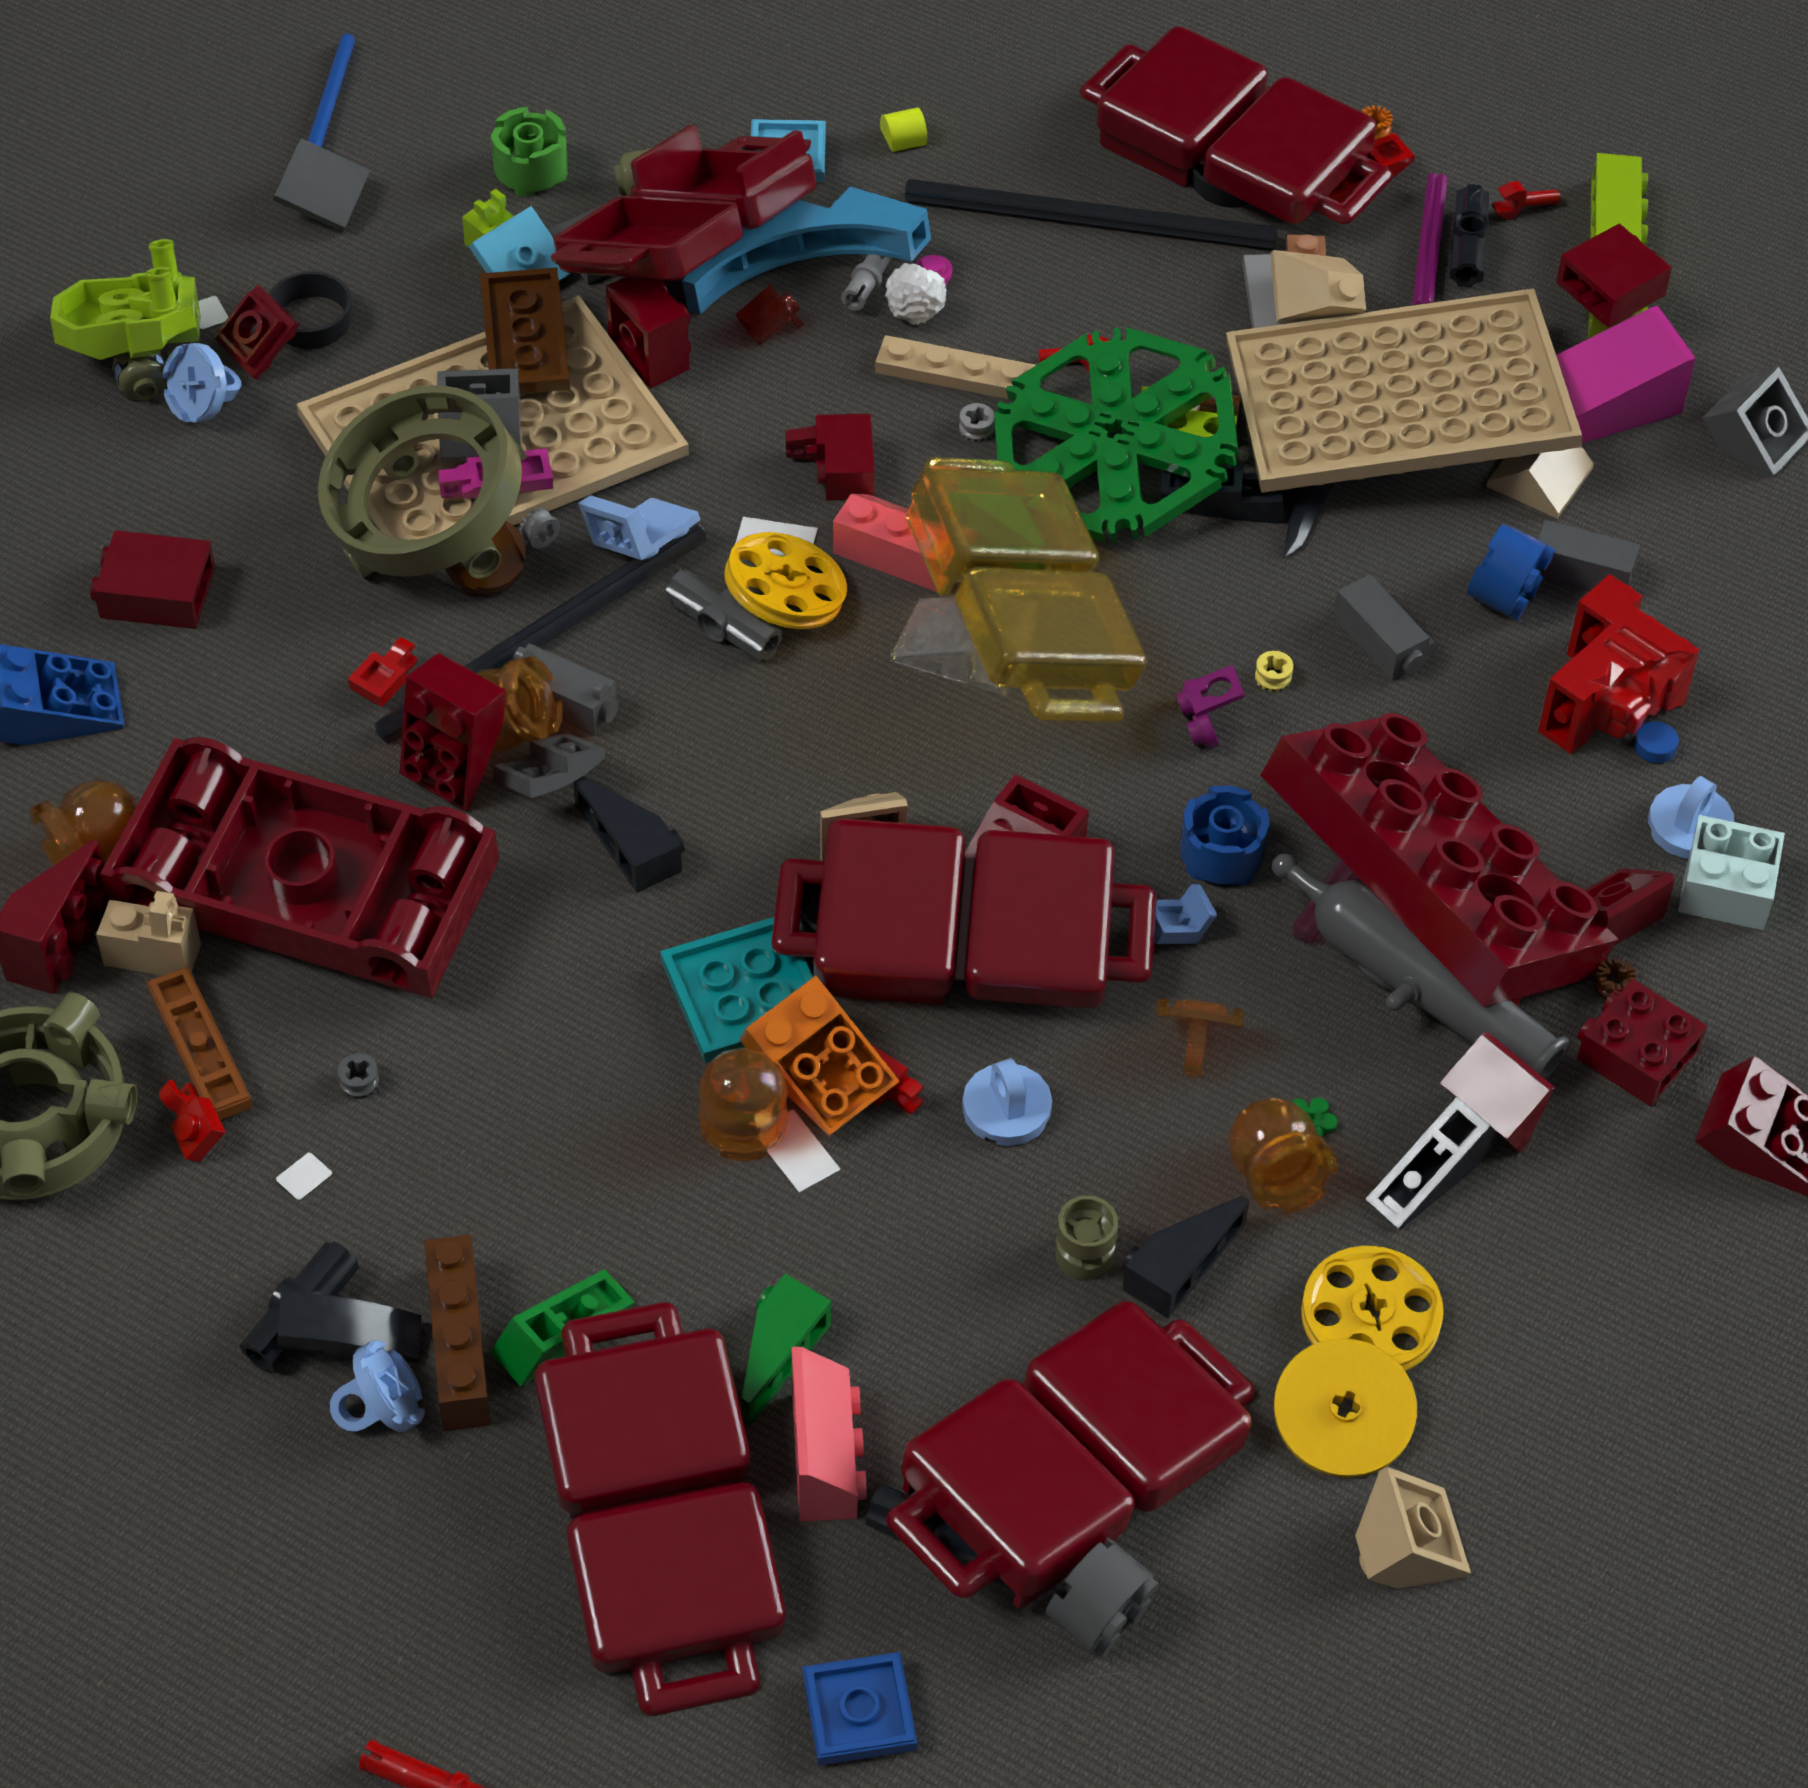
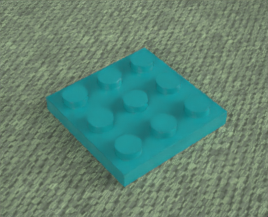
M774 917L660 951L662 966L704 1063L746 1051L747 1049L739 1040L744 1030L813 978L804 957L780 955L772 949Z

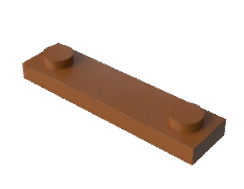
M187 966L147 981L149 994L188 1077L197 1090L198 1096L210 1098L220 1120L253 1108L251 1096L189 967Z

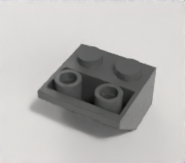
M518 368L437 371V386L463 389L486 401L499 416L505 428L521 446V399ZM438 413V418L460 420L462 413ZM439 439L441 463L467 462L468 457L479 456L471 447L464 443L449 439Z

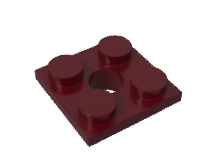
M257 284L252 291L245 295L221 326L215 339L253 379L258 380L262 373L270 368L273 359L283 346L292 340L300 325L262 286ZM255 324H257L256 331L251 336V329Z

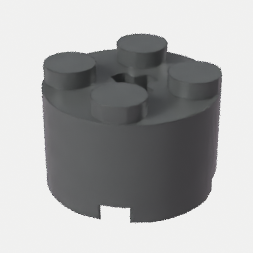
M1108 1537L1104 1545L1101 1542L1097 1544L1065 1580L1068 1584L1065 1591L1068 1594L1062 1599L1055 1593L1045 1613L1091 1653L1096 1652L1103 1658L1121 1637L1118 1632L1127 1619L1135 1623L1147 1610L1152 1602L1150 1596L1154 1593L1159 1583L1154 1580L1155 1576Z

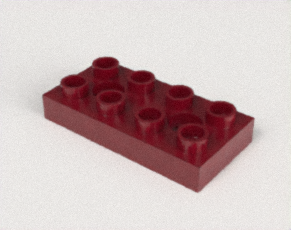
M1386 713L1380 718L1348 724L1333 723L1322 729L1281 737L1260 776L1483 1007L1594 978L1598 967L1605 961L1618 941V938L1595 916L1598 908L1594 899L1580 887L1560 881L1537 858L1540 850L1535 840L1529 834L1515 826L1503 824L1480 802L1483 792L1478 783L1459 770L1446 768L1424 746L1427 742V735L1415 721L1401 714Z

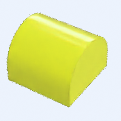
M916 107L881 115L880 129L891 152L927 145V128L920 108Z

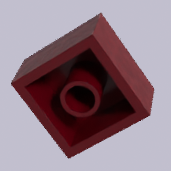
M624 277L605 286L608 335L650 389L690 370L689 352L692 349L688 338V325L691 321L690 315L682 303H677L672 298L661 280Z

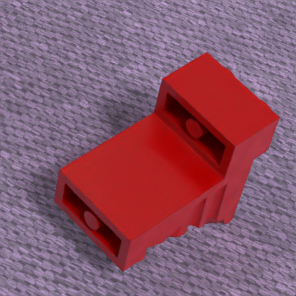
M1611 574L1579 600L1566 654L1572 659L1550 678L1538 732L1569 754H1572L1579 746L1585 745L1596 729L1616 739H1621L1627 733L1635 734L1649 714L1655 716L1661 708L1669 711L1684 705L1700 651L1687 639L1680 637L1659 623L1654 617L1641 611L1640 605L1643 596Z

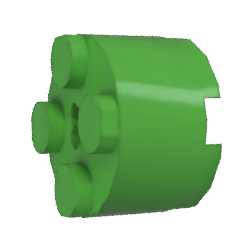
M521 107L510 110L497 118L495 121L496 128L491 134L493 169L500 182L508 188L514 189V193L517 196L530 197L537 191L551 188L555 184L566 180L568 174L566 127L560 117L549 110H546V115L528 113V107Z

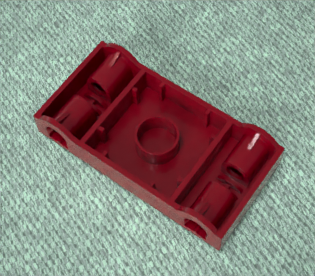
M174 737L100 875L108 901L115 900L149 906L150 902L155 901L156 891L173 893L178 906L194 909L197 927L200 930L432 999L499 861L495 830L484 827L468 814L454 808L434 806L421 809L244 758L226 744L210 738L192 737L182 740Z

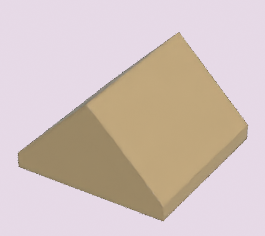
M1583 447L1504 458L1487 481L1486 487L1558 519L1593 470L1594 463Z

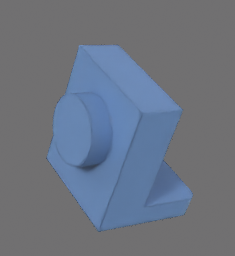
M1191 884L1180 900H1157L1154 938L1156 944H1197L1217 915L1200 884Z

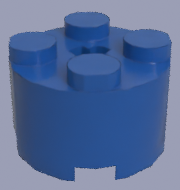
M1502 524L1488 545L1490 549L1481 566H1477L1468 586L1467 594L1489 608L1519 621L1529 602L1525 596L1527 595L1531 598L1536 596L1544 580V576L1540 575L1541 571L1539 570L1540 568L1546 570L1556 549L1514 527Z
M1231 785L1212 786L1207 794L1199 796L1196 800L1192 797L1188 801L1183 815L1180 851L1181 859L1186 865V872L1193 879L1205 880L1216 884L1245 885L1253 880L1254 874L1261 868L1268 840L1269 815L1266 807L1262 809L1257 802L1251 799L1252 793L1248 790Z

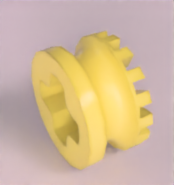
M1268 651L1260 655L1257 659L1255 672L1257 685H1262L1264 690L1268 688V692H1272V689L1275 692H1279V689L1285 690V687H1289L1292 680L1294 665L1292 659L1280 651ZM1267 667L1280 670L1281 674H1277L1274 670L1267 671Z

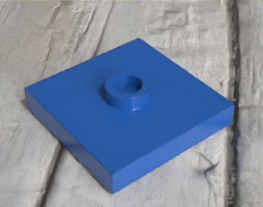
M900 1652L802 1666V1677L818 1766L917 1750V1738Z

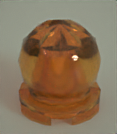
M534 656L516 658L506 663L502 669H485L476 673L506 690L504 722L493 751L510 750L525 739L528 741H539L545 739L548 735L558 732L562 722L563 705L561 700L554 702L553 693L548 682L555 679L543 662Z
M98 778L75 785L64 794L59 807H55L48 800L30 807L29 816L33 825L39 822L42 825L47 838L39 842L53 866L91 840L98 841L102 860L106 863L138 803L135 797L119 783Z
M747 1048L724 1051L707 1064L697 1091L700 1103L698 1123L703 1141L705 1143L708 1141L712 1147L720 1150V1156L725 1159L745 1162L765 1157L768 1149L774 1147L779 1140L782 1142L785 1139L789 1125V1113L786 1105L788 1089L779 1065L764 1052Z
M1269 1098L1253 1101L1236 1116L1229 1130L1228 1143L1232 1164L1246 1178L1249 1192L1263 1210L1267 1211L1268 1207L1282 1208L1285 1213H1293L1307 1208L1323 1197L1326 1193L1323 1185L1329 1179L1331 1173L1335 1175L1337 1173V1160L1333 1151L1325 1140L1317 1135L1314 1122L1309 1115L1291 1100Z

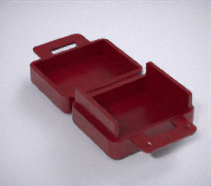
M1182 26L1171 28L1148 51L1132 44L1123 46L1080 89L1082 98L1098 105L1097 126L1100 129V144L1102 147L1181 186H1186L1190 182L1191 169L1200 163L1204 166L1203 176L1206 182L1289 223H1301L1314 211L1337 223L1349 224L1392 180V172L1388 167L1366 157L1373 149L1376 132V122L1371 116L1289 77L1277 79L1266 90L1268 71L1264 65ZM1351 171L1365 177L1341 203L1328 197Z
M688 125L632 160L631 169L635 184L631 188L632 196H620L612 199L553 237L555 253L551 255V259L555 264L559 265L562 271L567 273L667 281L680 280L739 241L743 235V230H753L760 227L816 188L817 182L813 160L810 154H806L811 147V140L804 139L802 131L794 130L783 138L742 136L733 139L719 149L702 148L697 126Z
M841 818L833 821L828 827L824 860L789 858L780 866L771 941L772 949L780 955L814 957V976L819 978L833 997L941 1005L944 1003L945 995L951 990L953 981L958 980L965 981L967 993L977 1000L1095 1008L1104 1000L1106 980L1142 983L1149 980L1152 976L1157 905L1156 892L1148 885L1113 883L1115 849L1111 842L1103 838L988 830L983 832L978 838L975 860L971 858L964 859L965 838L963 833L955 827ZM804 883L822 884L816 933L799 932ZM1111 907L1130 908L1127 957L1108 956Z
M1130 1301L1119 1302L1032 1359L1028 1364L1023 1385L1015 1379H1003L911 1439L906 1445L901 1465V1474L904 1478L902 1489L908 1495L914 1492L917 1493L891 1509L887 1514L886 1523L900 1540L955 1596L960 1598L971 1597L1000 1577L1016 1593L1013 1604L1021 1610L1067 1578L1097 1544L1101 1542L1104 1545L1108 1537L1116 1542L1118 1536L1127 1529L1134 1507L1144 1512L1156 1510L1240 1451L1245 1444L1252 1423L1251 1416L1244 1406L1254 1399L1255 1388L1240 1371L1187 1321L1181 1319L1174 1320L1161 1328L1137 1304ZM938 1513L975 1551L978 1557L964 1566L923 1522Z
M660 1302L570 1320L563 1326L561 1331L566 1357L542 1362L535 1372V1386L558 1501L562 1509L569 1513L570 1518L575 1517L567 1527V1544L592 1664L598 1671L605 1674L631 1669L639 1708L649 1716H657L750 1696L759 1689L761 1683L752 1643L774 1639L783 1632L786 1621V1607L759 1491L754 1485L741 1482V1479L745 1477L749 1470L750 1450L724 1338L718 1331L710 1328L683 1333L678 1310L669 1302ZM650 1332H653L655 1339L596 1351L593 1349V1344ZM724 1650L728 1670L664 1683L660 1663Z

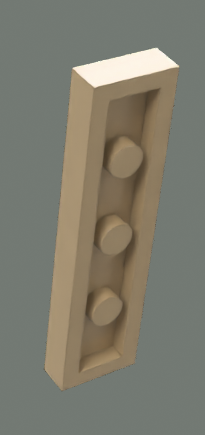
M885 335L875 361V373L1008 399L1006 388L1007 386H1013L1011 381L1036 365Z

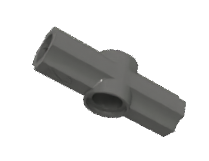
M680 570L671 578V582L665 590V600L696 619L700 630L709 639L715 642H722L724 639H727L759 661L762 659L767 661L776 653V649L782 641V631L746 610L733 597L728 588L721 592L689 571L684 572Z

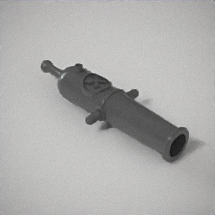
M1287 853L1277 855L1272 861L1274 874L1279 878L1288 879L1304 891L1315 904L1316 928L1324 939L1335 947L1342 956L1349 957L1355 961L1365 975L1381 986L1393 991L1388 995L1385 1002L1389 1010L1397 1011L1405 1004L1414 1003L1471 1044H1474L1483 1033L1488 1031L1546 1080L1562 1061L1569 1047V1039L1566 1036L1556 1038L1511 1000L1483 1007L1365 884L1348 880L1329 885L1314 878L1298 866L1296 859Z

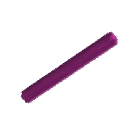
M1433 172L1427 178L1412 306L1434 303L1448 178L1443 173L1438 175Z

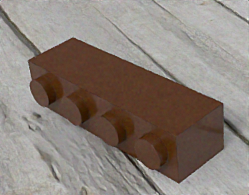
M471 1234L424 1240L438 1397L443 1431L490 1426L491 1420Z

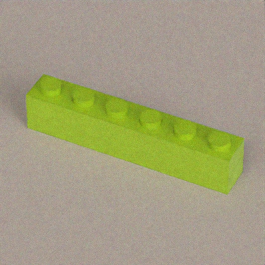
M1597 153L1591 178L1590 239L1620 223L1646 245L1648 225H1642V221L1645 222L1648 199H1644L1642 196L1646 195L1648 173H1642V157ZM1647 306L1644 307L1643 309H1641V310L1635 312L1634 314H1632V315L1626 317L1625 319H1623V320L1617 322L1616 324L1610 326L1609 328H1611V327H1613V326H1615V325H1617V324H1619V323H1621V322H1623V321H1625V320H1627V319H1629V318H1631V317H1633V316H1635V315H1637V314H1639V313H1641V312L1647 310L1648 307H1647ZM1590 312L1588 339L1609 329Z

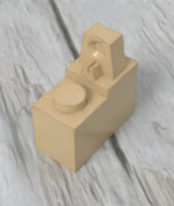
M156 891L155 901L150 902L149 906L109 900L96 933L103 965L162 976L187 966L192 972L201 947L194 909L178 906L173 893Z

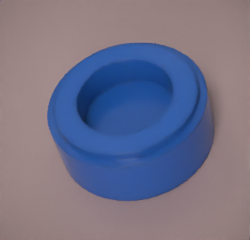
M1648 722L1637 731L1634 747L1642 759L1651 763H1664L1674 757L1679 738L1677 732L1668 724Z

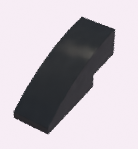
M1237 462L1235 466L1221 464L1218 467L1226 469L1227 481L1221 483V489L1189 509L1230 520L1285 524L1286 489L1262 493L1257 473H1244L1243 462ZM1163 470L1161 499L1187 484L1191 478Z
M281 1291L277 1349L324 1351V1358L353 1359V1355L358 1348L370 1341L380 1340L386 1343L383 1349L388 1353L395 1350L406 1362L419 1363L422 1315L357 1299L315 1293Z

